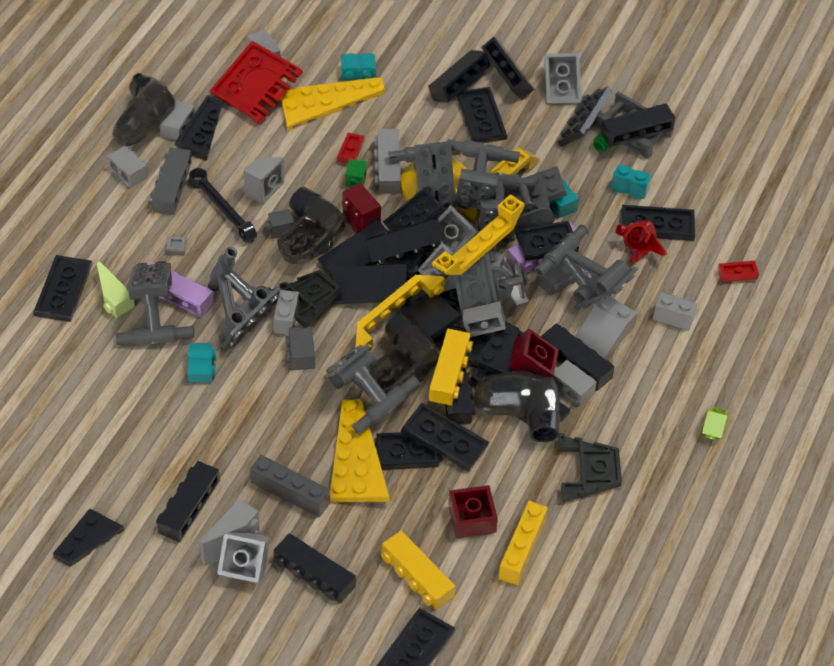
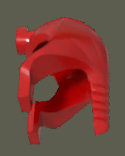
M639 221L628 226L617 225L615 232L617 235L623 236L624 244L629 248L631 254L629 258L631 264L639 262L642 257L651 251L660 256L667 255L666 250L657 239L655 227L651 221Z

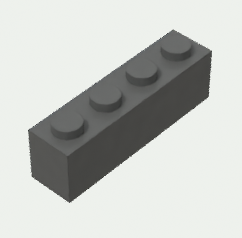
M170 147L168 154L164 156V166L160 167L159 180L155 181V191L151 193L150 204L153 206V212L175 215L192 164L191 150Z
M260 455L250 468L251 483L319 518L330 504V489L263 455Z

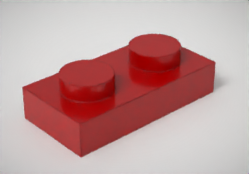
M348 132L337 155V162L348 164L349 159L357 160L364 144L365 136Z
M755 261L719 263L718 265L722 282L757 280L759 278Z

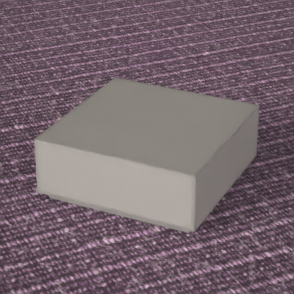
M168 236L166 255L185 256L187 237Z

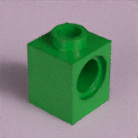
M349 159L345 174V187L351 188L360 183L364 186L367 176V161Z

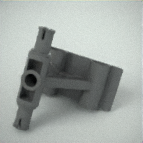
M448 139L451 142L452 151L460 152L466 157L475 158L473 170L461 168L454 205L462 209L473 208L480 212L481 198L494 199L498 175L486 173L487 162L499 163L503 160L518 164L520 152L504 150L502 146L490 145L484 142L470 140L461 142Z
M451 142L418 144L406 147L400 151H388L390 163L405 161L414 164L418 189L416 194L426 187L444 210L450 204L456 207L454 205L455 190L452 156L461 155V153L451 150Z
M494 173V175H498L494 199L481 198L478 231L480 232L499 216L498 205L505 198V190L517 191L519 190L520 183L525 184L528 189L535 190L536 178H520L515 174ZM517 223L514 229L501 241L508 242L514 240Z
M583 224L579 225L572 233H567L564 239L550 252L546 253L543 261L534 268L535 274L543 277L550 269L556 268L563 262L577 280L576 283L579 286L573 292V298L577 302L574 306L576 310L581 307L585 309L592 303L596 304L602 298L605 300L613 293L616 295L624 288L622 286L624 283L630 282L635 277L633 274L638 270L636 266L630 268L620 259L616 260L607 269L574 251L579 246L580 240L589 233L588 228Z
M228 247L225 253L219 256L210 274V282L208 283L210 290L217 291L220 288L226 316V321L220 330V334L225 340L221 347L223 351L228 346L232 348L237 343L238 338L241 335L244 336L250 330V326L253 323L257 324L265 311L268 313L274 307V303L280 297L278 293L281 290L279 286L273 291L262 285L256 288L254 286L251 287L232 269L235 265V257L237 256V250L234 247ZM232 288L236 290L242 296V299L245 301L237 309L235 307Z
M157 261L151 265L138 263L136 266H133L127 284V291L129 292L130 300H142V304L145 307L147 328H137L133 332L116 333L117 345L134 343V345L140 346L144 344L176 342L177 339L194 338L193 325L176 327L174 325L161 326L158 302L159 297L170 295L169 285H172L171 263Z
M360 344L349 351L340 361L326 370L328 374L324 376L337 389L353 381L375 401L365 411V415L352 425L359 435L372 424L377 425L380 419L401 402H405L408 398L407 395L420 386L419 381L414 376H411L401 386H395L388 393H385L370 375L371 371L368 367L376 359L368 349L370 348L368 344L364 347Z

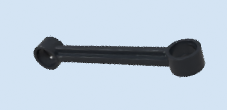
M202 168L191 170L189 173L190 185L194 188L202 189L238 229L242 240L247 243L257 238V233L252 223L249 221L245 222L208 181L206 170ZM196 177H203L202 179H199V180L194 179V178H196Z

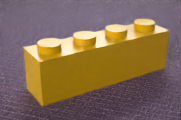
M447 329L429 389V401L452 406L454 398L458 399L460 391L458 383L463 382L464 372L462 369L467 368L469 359L467 353H471L473 342L470 341V333Z
M528 501L500 564L498 579L517 586L519 585L545 525L548 507Z
M402 530L382 543L381 556L383 560L395 568L399 577H404L410 588L422 596L427 606H431L436 611L455 597L456 586Z

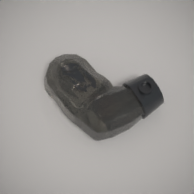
M137 73L132 77L129 91L134 98L128 103L113 127V137L119 146L127 147L139 143L175 109L176 101L174 96L163 82L142 73Z

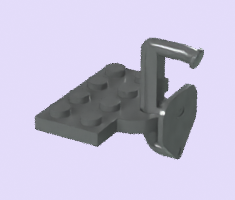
M558 166L524 177L536 178L535 190L528 189L523 183H520L519 190L517 191L505 190L504 199L511 194L525 203L517 221L519 229L553 223L555 219L551 209H549L550 201L567 195Z
M487 252L462 275H454L462 322L463 310L495 302H503L511 295L513 286L518 285L520 298H525L523 282H528V275L526 271L521 273L518 261H514L515 275H511L502 267L491 266L489 253Z

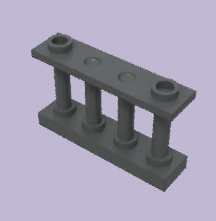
M617 91L614 106L605 114L599 112L591 126L601 131L602 120L611 118L620 109L627 113H632L647 108ZM673 130L650 136L648 139L642 138L627 142L623 145L648 159L652 156L654 142L662 134L671 138Z

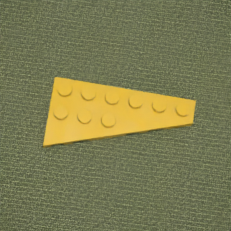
M382 77L290 88L288 91L284 90L286 94L281 99L287 131L292 130L293 126L301 124V126L305 125L307 121L314 118L321 119L339 112L348 105L350 107L355 106L356 102L361 100L368 101L385 94Z
M362 399L342 400L330 489L331 503L391 502L370 427L363 431L361 435L357 434L352 427L353 424L365 415Z

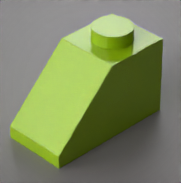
M714 406L709 407L702 431L703 434H706V438L713 440L722 438L729 410Z

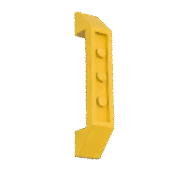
M515 148L513 151L520 152L518 164L502 160L489 173L514 175L523 167L527 170L532 169L540 161V158L527 150ZM460 209V212L472 221L479 217L480 212L476 209Z
M510 194L498 205L499 216L453 256L444 251L432 262V265L446 275H462L514 229L525 203Z
M429 275L413 276L357 322L355 348L360 344L362 347L368 344L370 347L368 349L371 351L373 348V338L367 332L373 331L377 323L382 319L386 320L395 308L402 307L406 299L410 296H415L420 291V288L430 298L435 294L439 295L445 288V278L443 276Z

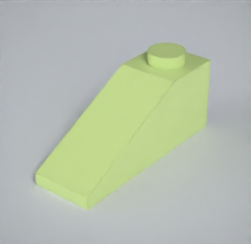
M98 262V275L104 299L103 306L109 314L112 313L115 318H118L135 307L134 300H130L127 288L101 262Z

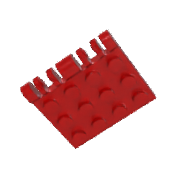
M251 41L209 92L212 96L250 117L257 124H261L265 119L264 116L268 115V111L260 105L264 103L273 109L275 107L274 102L278 103L286 94L284 90L288 91L290 89V86L282 81V79L285 77L288 81L295 83L297 81L296 78H299L303 71L296 65Z

